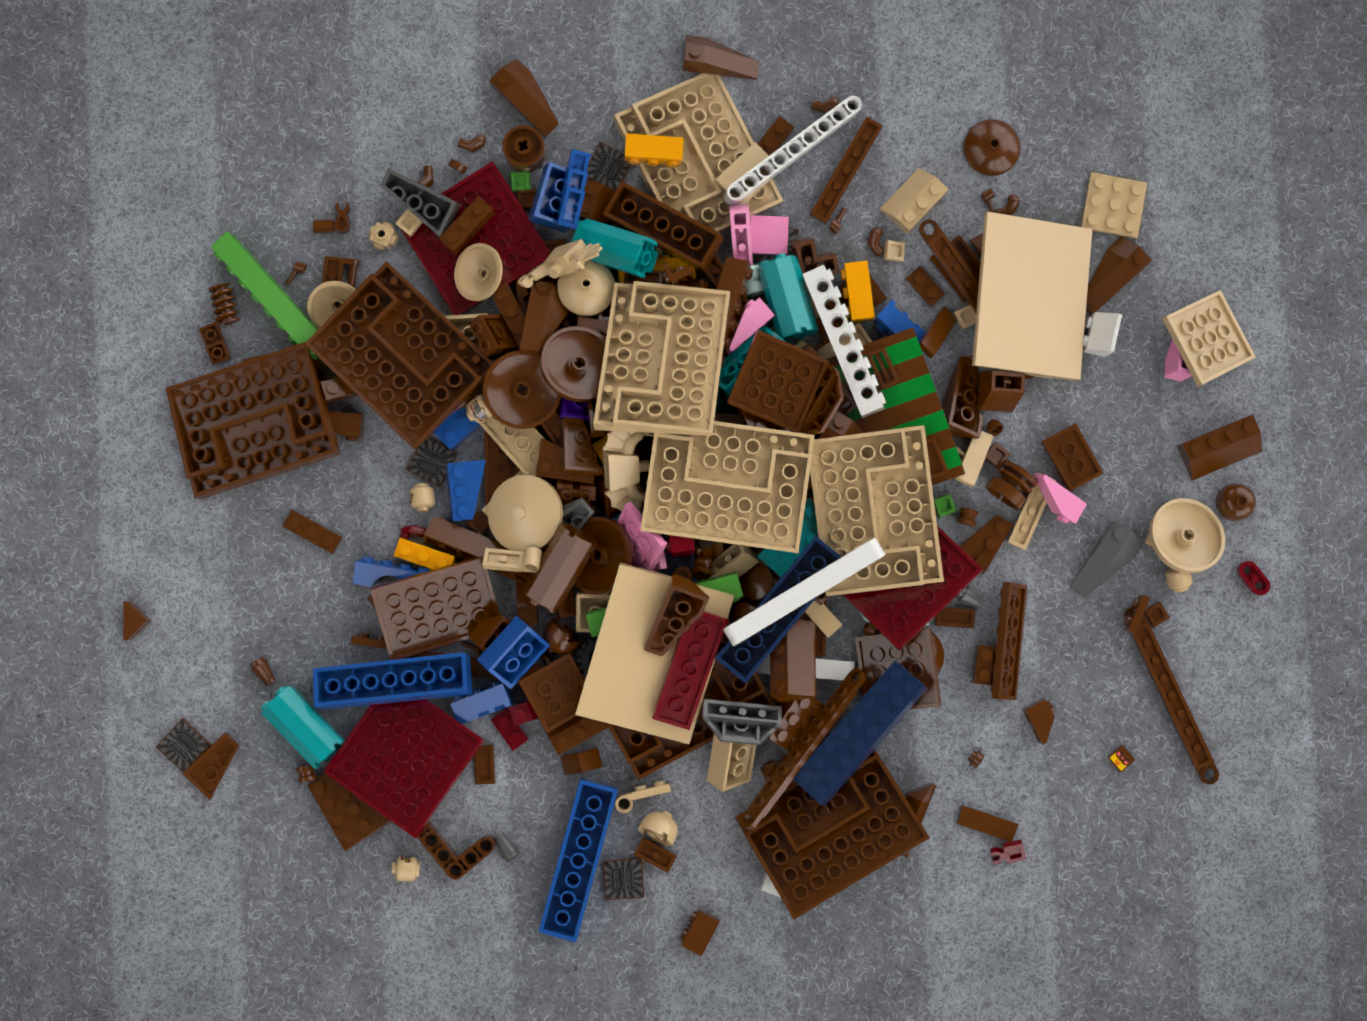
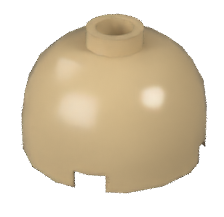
M664 810L661 813L655 811L647 814L638 827L641 834L648 833L653 838L651 839L652 841L666 847L669 844L671 847L673 846L678 834L677 824L672 819V815Z

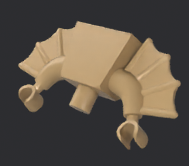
M582 239L556 247L544 263L533 268L528 274L523 275L518 280V283L523 288H530L533 285V281H538L547 275L557 278L572 272L576 273L579 268H585L584 264L586 261L598 257L602 247L599 243L595 245L590 243L586 246Z
M611 431L607 433V442L602 448L605 487L608 489L605 495L610 498L611 507L617 508L622 512L625 504L632 502L641 513V506L645 500L646 493L639 491L636 484L640 482V472L649 471L648 460L639 461V457L634 451L637 443L644 436L653 437L654 433Z

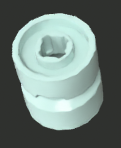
M759 265L751 266L753 275L746 285L748 288L746 298L764 293L758 272Z

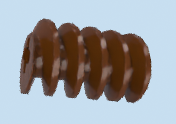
M230 283L217 284L209 288V292L212 293L210 299L214 301L212 307L216 308L214 310V314L217 315L215 321L219 325H230L241 320L234 317L239 311L232 309L237 306V303H231V300L236 297L229 295V293L234 291L233 288L227 287Z

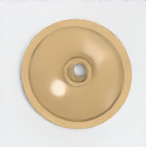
M477 243L467 247L461 253L456 262L454 279L459 293L464 298L471 301H483L495 293L501 282L503 272L502 261L498 252L487 244Z
M588 260L584 264V269L579 268L576 273L572 272L560 276L558 280V295L562 304L570 312L580 316H593L603 312L612 302L615 284L613 275L606 266ZM585 281L590 283L588 287L583 285Z
M328 281L318 285L310 294L307 302V311L312 323L319 329L340 307L335 302L343 304L356 289L341 281Z

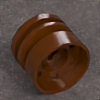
M1004 460L1002 463L1003 468L997 469L1002 479L992 476L985 488L997 499L1003 495L1004 497L1001 501L1004 504L1019 510L1026 500L1021 491L1030 494L1032 492L1030 487L1034 488L1038 483L1023 467Z

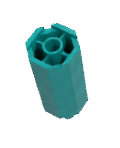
M591 219L578 221L574 237L571 242L582 239L586 246L590 243L592 245L599 243L602 250L599 251V256L590 259L591 261L641 278L646 277L644 275L646 272L651 273L658 258V251L654 249V246H657L655 240Z
M786 253L776 255L774 260L759 262L758 272L769 309L774 314L772 320L776 334L783 338L785 342L791 341L790 337L797 340L814 334L815 331L819 330L797 256L794 254L786 256Z
M293 685L282 686L276 691L274 699L266 701L260 707L263 710L261 714L314 769H317L321 766L320 763L323 760L326 762L342 746L341 744L345 742V739Z

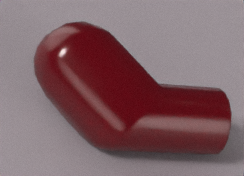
M417 525L404 526L400 530V538L408 540L410 534L424 537L427 528Z

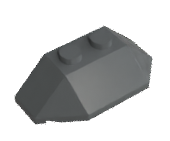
M704 699L703 719L720 742L761 745L781 726L782 706Z

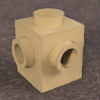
M377 222L375 226L371 227L369 240L373 243V247L381 251L384 249L390 251L392 246L396 245L398 233L393 229V225L387 222H383V224ZM382 231L385 232V235L380 237Z

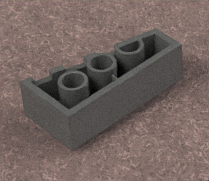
M389 168L380 184L382 188L403 204L439 237L451 226L461 206L456 201Z

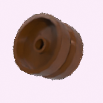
M527 125L516 126L510 129L504 137L502 143L503 153L508 164L514 170L532 172L543 164L546 156V147L541 134L535 128Z

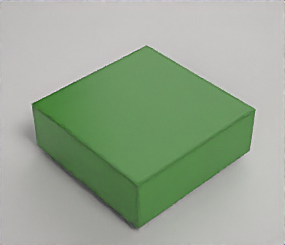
M530 171L510 172L512 192L531 190Z
M951 494L934 499L938 518L957 512Z

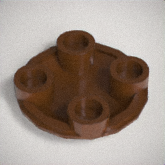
M757 563L739 578L743 596L750 601L762 599L774 587L770 569L761 563Z

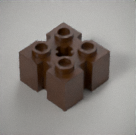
M595 476L594 484L558 480L557 493L561 499L562 506L583 498L594 510L590 518L595 517L598 476Z

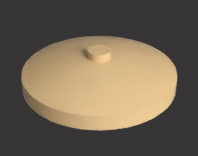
M518 475L503 482L494 492L488 508L489 526L494 537L505 548L513 551L525 552L527 547L543 549L550 543L563 519L562 502L555 488L546 480L532 475Z
M1187 498L1174 499L1161 506L1151 519L1149 527L1151 545L1157 556L1170 568L1182 573H1200L1212 567L1221 558L1225 548L1224 529L1216 514L1206 505Z

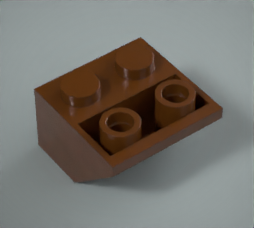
M1000 371L980 372L978 410L1013 412L1024 394L1025 374Z

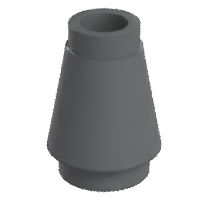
M969 585L956 596L957 601L980 609L984 603V599Z
M504 832L494 838L501 857L506 862L513 860L520 854L519 848Z

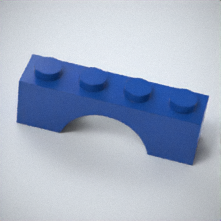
M363 556L355 562L353 584L372 587L382 576L390 575L402 579L430 571V568L423 566L414 568L408 563H400L398 565L393 564L391 560L383 559L377 561L374 560V557Z

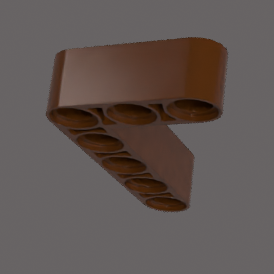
M430 820L417 837L448 877L453 880H457L487 857L496 846L494 838L490 835H485L458 856ZM432 834L437 838L436 844L428 842V835ZM489 840L491 842V849H484L482 841ZM440 850H446L449 853V858L442 859L440 857ZM467 853H474L476 861L470 862L467 859ZM453 865L460 866V874L453 873Z

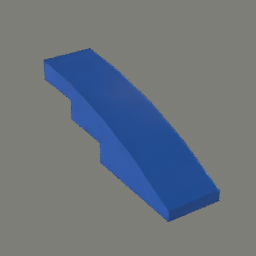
M575 149L570 151L557 225L572 229L577 228L585 195L584 188L588 175L587 168L591 156L589 153Z

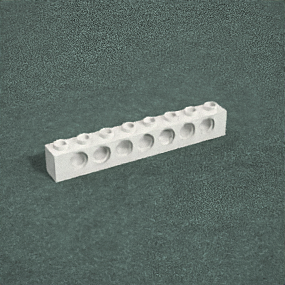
M822 265L802 274L861 416L865 418L884 410L885 398L882 392H877L875 386L879 384L875 375H870L868 368H871L868 358H863L861 350H864L860 339L856 340L853 333L856 332L853 322H848L846 315L849 312L845 303L841 305L839 298L842 296L838 286L834 287L831 280H834L831 270H826L825 266ZM827 284L828 289L825 292H819V286ZM834 301L836 303L835 307L832 310H827L826 304ZM836 319H842L843 324L840 327L836 328L833 326V322ZM844 336L850 337V342L847 345H841L840 343ZM851 354L858 355V359L854 363L848 362V357ZM864 372L865 378L857 381L855 379L856 373ZM871 389L873 391L872 396L868 399L863 398L864 390Z

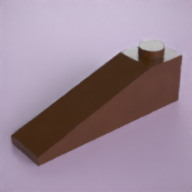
M1121 236L1107 249L1088 284L1086 309L1091 314L1098 311L1152 261L1140 246Z
M675 574L672 575L645 644V651L663 656L677 642V639L690 628V625L701 617L709 596L693 581Z

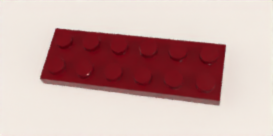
M703 611L701 617L698 620L696 619L690 625V628L679 637L652 714V719L690 730L724 633L723 629L726 628L728 622L727 618Z

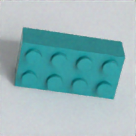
M808 498L805 503L798 553L764 548L757 556L780 578L815 536L819 537L814 501Z

